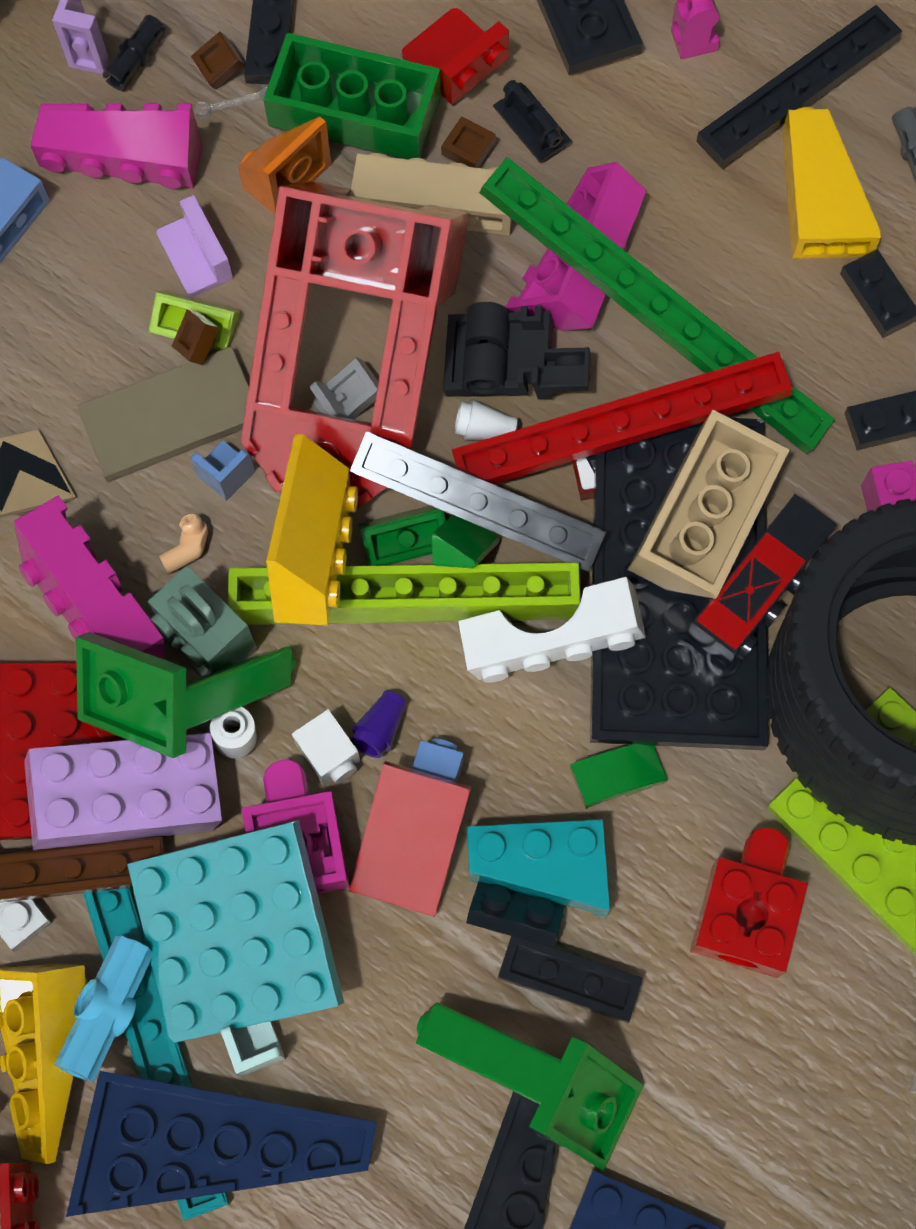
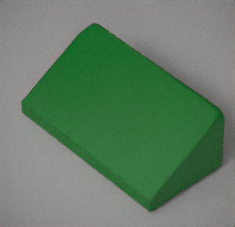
M430 505L358 524L369 566H387L432 554V534L446 521L443 510Z
M452 515L432 534L433 564L435 566L473 569L499 543V536L486 528Z

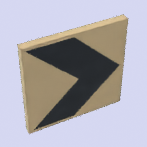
M39 430L0 438V518L34 510L58 495L63 502L74 500L75 495Z

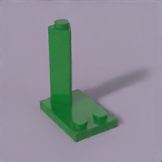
M88 632L76 637L78 720L170 758H175L186 753L187 729L290 687L291 673L296 665L291 648L286 646L260 653L186 683L185 667Z
M439 1002L434 1004L432 1010L426 1011L420 1017L417 1024V1045L540 1104L529 1127L585 1162L603 1171L605 1170L644 1087L642 1083L592 1046L574 1037L571 1038L562 1059Z

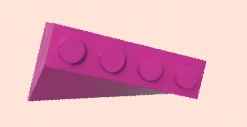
M144 103L143 110L129 111L125 109L123 104H107L103 111H95L89 104H41L30 144L39 167L52 172L67 170L81 172L93 178L109 176L121 178L129 183H140L141 181L158 183L170 189L180 187L194 188L203 149L192 103H178L176 110H162L160 103Z
M618 162L587 168L567 205L624 250L647 190ZM547 249L537 268L530 265L522 280L527 284L519 298L511 296L505 307L508 309V312H521V306H527L530 315L535 316V306L542 305L543 311H550L553 319V328L571 331L592 328L598 318L605 293L550 249Z

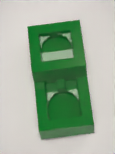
M632 744L570 764V770L585 809L622 795L627 797L667 782L666 775L653 745Z

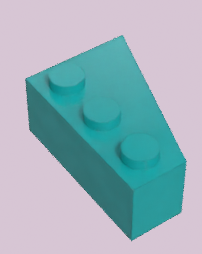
M603 820L467 827L469 881L476 883L479 881L493 886H501L507 890L536 898H543L553 903L591 912L593 915L607 917L610 907Z

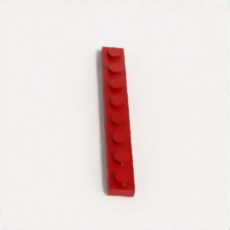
M778 351L451 450L458 470L489 483L498 484L702 423L712 410L723 415H729L792 396V386Z

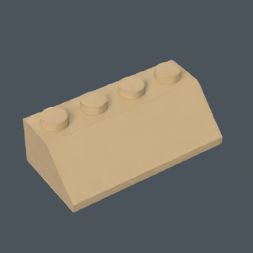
M712 410L700 427L628 570L666 590L716 599L790 449Z

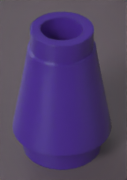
M384 691L382 696L352 728L354 735L351 738V742L355 748L373 758H381L384 752L391 750L404 712L403 710L407 705L400 695L392 691Z

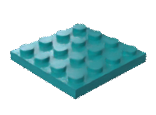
M299 820L127 864L146 945L152 951L151 965L168 1036L174 1043L220 1033L221 1029L228 1026L234 1030L337 1007L344 1003Z

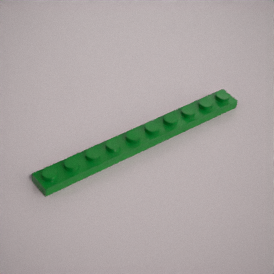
M508 157L504 159L483 184L479 192L483 197L702 372L708 373L758 358ZM792 384V396L749 408L805 454L814 449L835 420Z

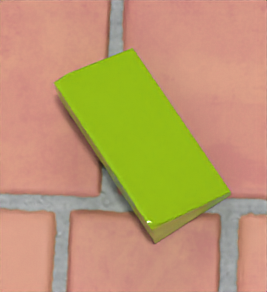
M169 291L156 292L149 333L175 339L186 310L190 309L202 313L219 328L216 333L213 349L220 351L230 346L241 310Z

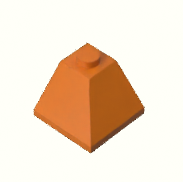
M317 117L264 142L257 150L248 152L241 161L238 169L243 189L274 215L279 186L314 182L332 165L326 121L321 117Z

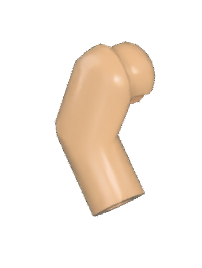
M188 514L184 516L179 523L182 529L179 545L159 555L168 574L202 556L208 536V529L206 523L202 521L199 515Z

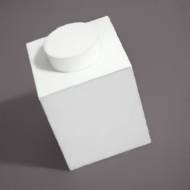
M329 709L292 733L296 746L324 786L332 780L335 784L341 783L357 770L355 765L361 761L359 753Z

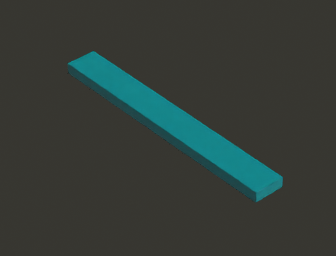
M131 888L83 893L103 961L115 936L122 935L147 946ZM150 961L133 997L136 1000L134 1015L125 1029L139 1078L194 1088L180 1043H174L168 1036ZM227 1192L177 1200L183 1221L230 1204Z

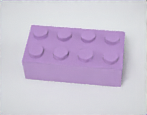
M211 733L186 735V753L175 758H170L125 740L33 748L28 750L24 761L33 850L213 831L222 821Z

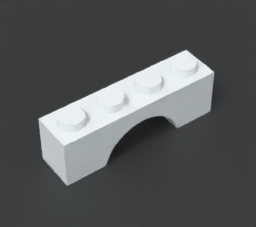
M627 577L585 587L580 605L572 618L563 626L550 632L536 634L519 630L514 627L512 622L500 610L458 621L467 671L478 680H483L486 683L502 681L508 678L509 672L524 669L526 672L541 671L549 668L550 662L564 658L567 661L584 660L593 655L592 651L607 647L612 651L624 650L634 646L635 640L646 638L636 591Z

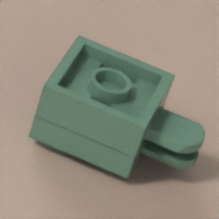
M185 566L147 601L155 614L150 620L159 629L164 641L175 651L181 646L180 650L189 659L187 663L200 677L248 659L257 651L248 625L188 566Z

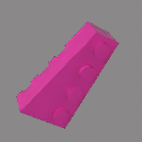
M59 495L14 521L22 563L18 567L23 578L31 587L38 585L44 593L43 598L46 605L56 617L62 614L68 621V629L75 641L77 636L91 632L165 660L163 636L130 592L123 596L120 594L122 586L107 560L100 564L97 563L95 552L89 544L90 537L81 525L73 529L69 525L65 514L67 506Z

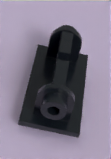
M511 80L504 86V98L493 104V107L539 163L571 143L572 140L526 85L522 82L517 83L515 80Z

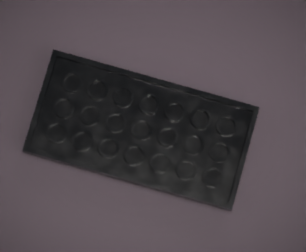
M731 418L764 436V419ZM704 422L594 455L593 526L606 531V534L593 562L592 586L627 577L636 591L646 638L635 640L634 646L624 650L612 651L607 647L592 651L590 743L766 750L768 747V699H766L767 626L761 623L753 633L759 640L745 659L742 660L735 656L726 667L685 635L693 620L711 598L666 590L628 570ZM765 501L727 578L765 532Z

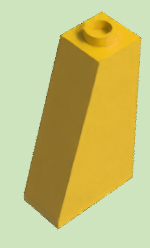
M802 107L796 110H788L782 130L792 259L862 257L876 250L881 238L880 228L829 109Z

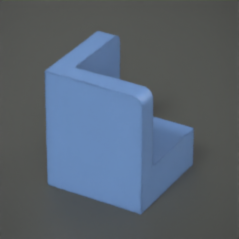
M224 440L205 459L197 452L190 457L196 475L226 501L255 473L250 454L244 449L238 453Z

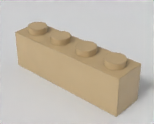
M380 153L369 155L357 154L350 190V196L413 209L435 205L470 212L467 231L509 236L511 232L512 219L479 193L483 184L498 167L489 169L473 168L462 163L440 164L428 162L421 158H411L409 160L390 158Z

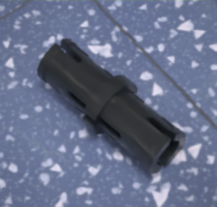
M146 15L129 39L125 38L119 45L120 51L116 58L102 73L103 78L107 79L106 82L117 90H123L140 66L144 67L149 61V53L166 32V28L161 27L163 23L152 15Z

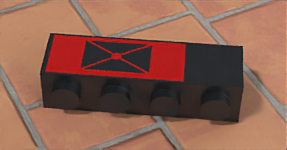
M794 494L725 580L717 598H711L693 620L685 635L726 667L735 656L744 660L759 640L753 633L761 623L769 628L784 609L779 600L786 591L795 595L805 573V567L815 558L822 545L828 542L829 536L837 524Z

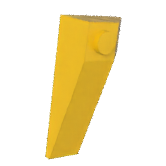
M58 963L0 968V1030L6 1052L5 1055L0 1056V1066L2 1073L8 1071L13 1082L15 1093L10 1099L9 1106L21 1159L46 1164L56 1161L73 1076L54 1066V1063L76 1020L73 1010L77 998L88 983L85 977L84 965Z

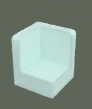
M272 1021L234 1030L228 1026L220 1030L234 1070L239 1076H247L285 1060Z

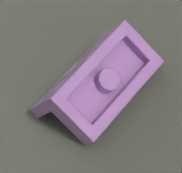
M60 0L52 22L68 66L103 75L102 73L110 65V60L96 17L85 14L81 0Z
M192 195L179 201L184 218L156 231L157 237L188 297H194L233 279L228 258L196 197Z

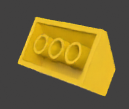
M304 434L294 435L266 563L274 622L328 626L331 608L339 607L340 581H336L337 575H344L346 570V549L343 548V543L351 542L352 517L348 516L349 512H356L358 488L357 486L350 485L349 468Z

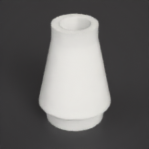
M473 399L471 403L461 401L456 417L454 434L463 436V440H485L515 431L517 418L503 414Z

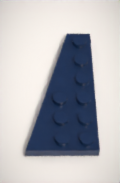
M99 1071L66 1217L368 1171L377 1122Z

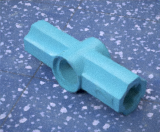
M122 935L115 936L96 978L90 980L85 985L77 998L73 1010L76 1020L65 1039L54 1066L72 1076L87 1082H94L114 1038L124 1032L134 1015L136 1000L133 997L152 959V951L149 947Z

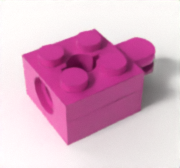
M279 760L272 763L266 769L263 777L267 803L242 808L245 833L299 820L317 894L350 889L336 804L332 792L310 795L306 774L298 763L291 760Z

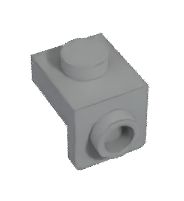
M355 358L329 382L324 384L315 381L310 386V389L317 398L314 400V404L320 413L354 419L376 401L378 381L365 362Z

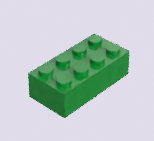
M286 33L263 99L268 126L289 131L317 117H321L326 121L328 141L407 160L421 158L441 97L440 69Z

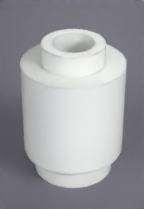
M240 707L211 719L210 733L216 749L222 755L228 758H241L253 750L257 741V732L254 719L245 708ZM240 727L235 733L226 732L230 728Z

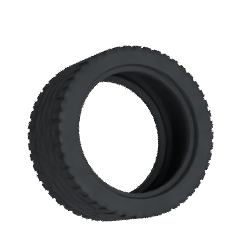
M908 498L898 500L894 505L887 503L877 507L876 511L869 510L861 514L858 520L853 519L845 524L841 531H836L829 538L828 542L823 544L818 550L799 583L773 643L768 659L766 699L769 701L767 704L768 718L772 719L770 726L773 736L778 738L777 746L781 754L787 757L786 763L791 771L798 774L797 779L804 788L808 787L812 791L811 795L819 803L823 801L828 805L827 809L836 816L840 814L845 818L844 821L855 827L857 824L863 827L862 831L875 835V833L880 834L883 839L893 842L896 839L902 840V844L915 846L916 747L895 737L881 727L859 704L844 678L836 644L837 623L853 610L883 598L904 595L916 596V499L911 501Z

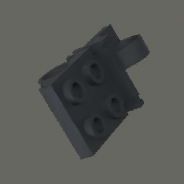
M477 302L467 308V314H448L443 391L446 397L528 395V384H532L537 399H552V395L559 391L589 390L591 352L589 347L552 349L553 319L550 311H543L542 305L535 306V316H531L527 306H521V312H508L505 306L498 303Z

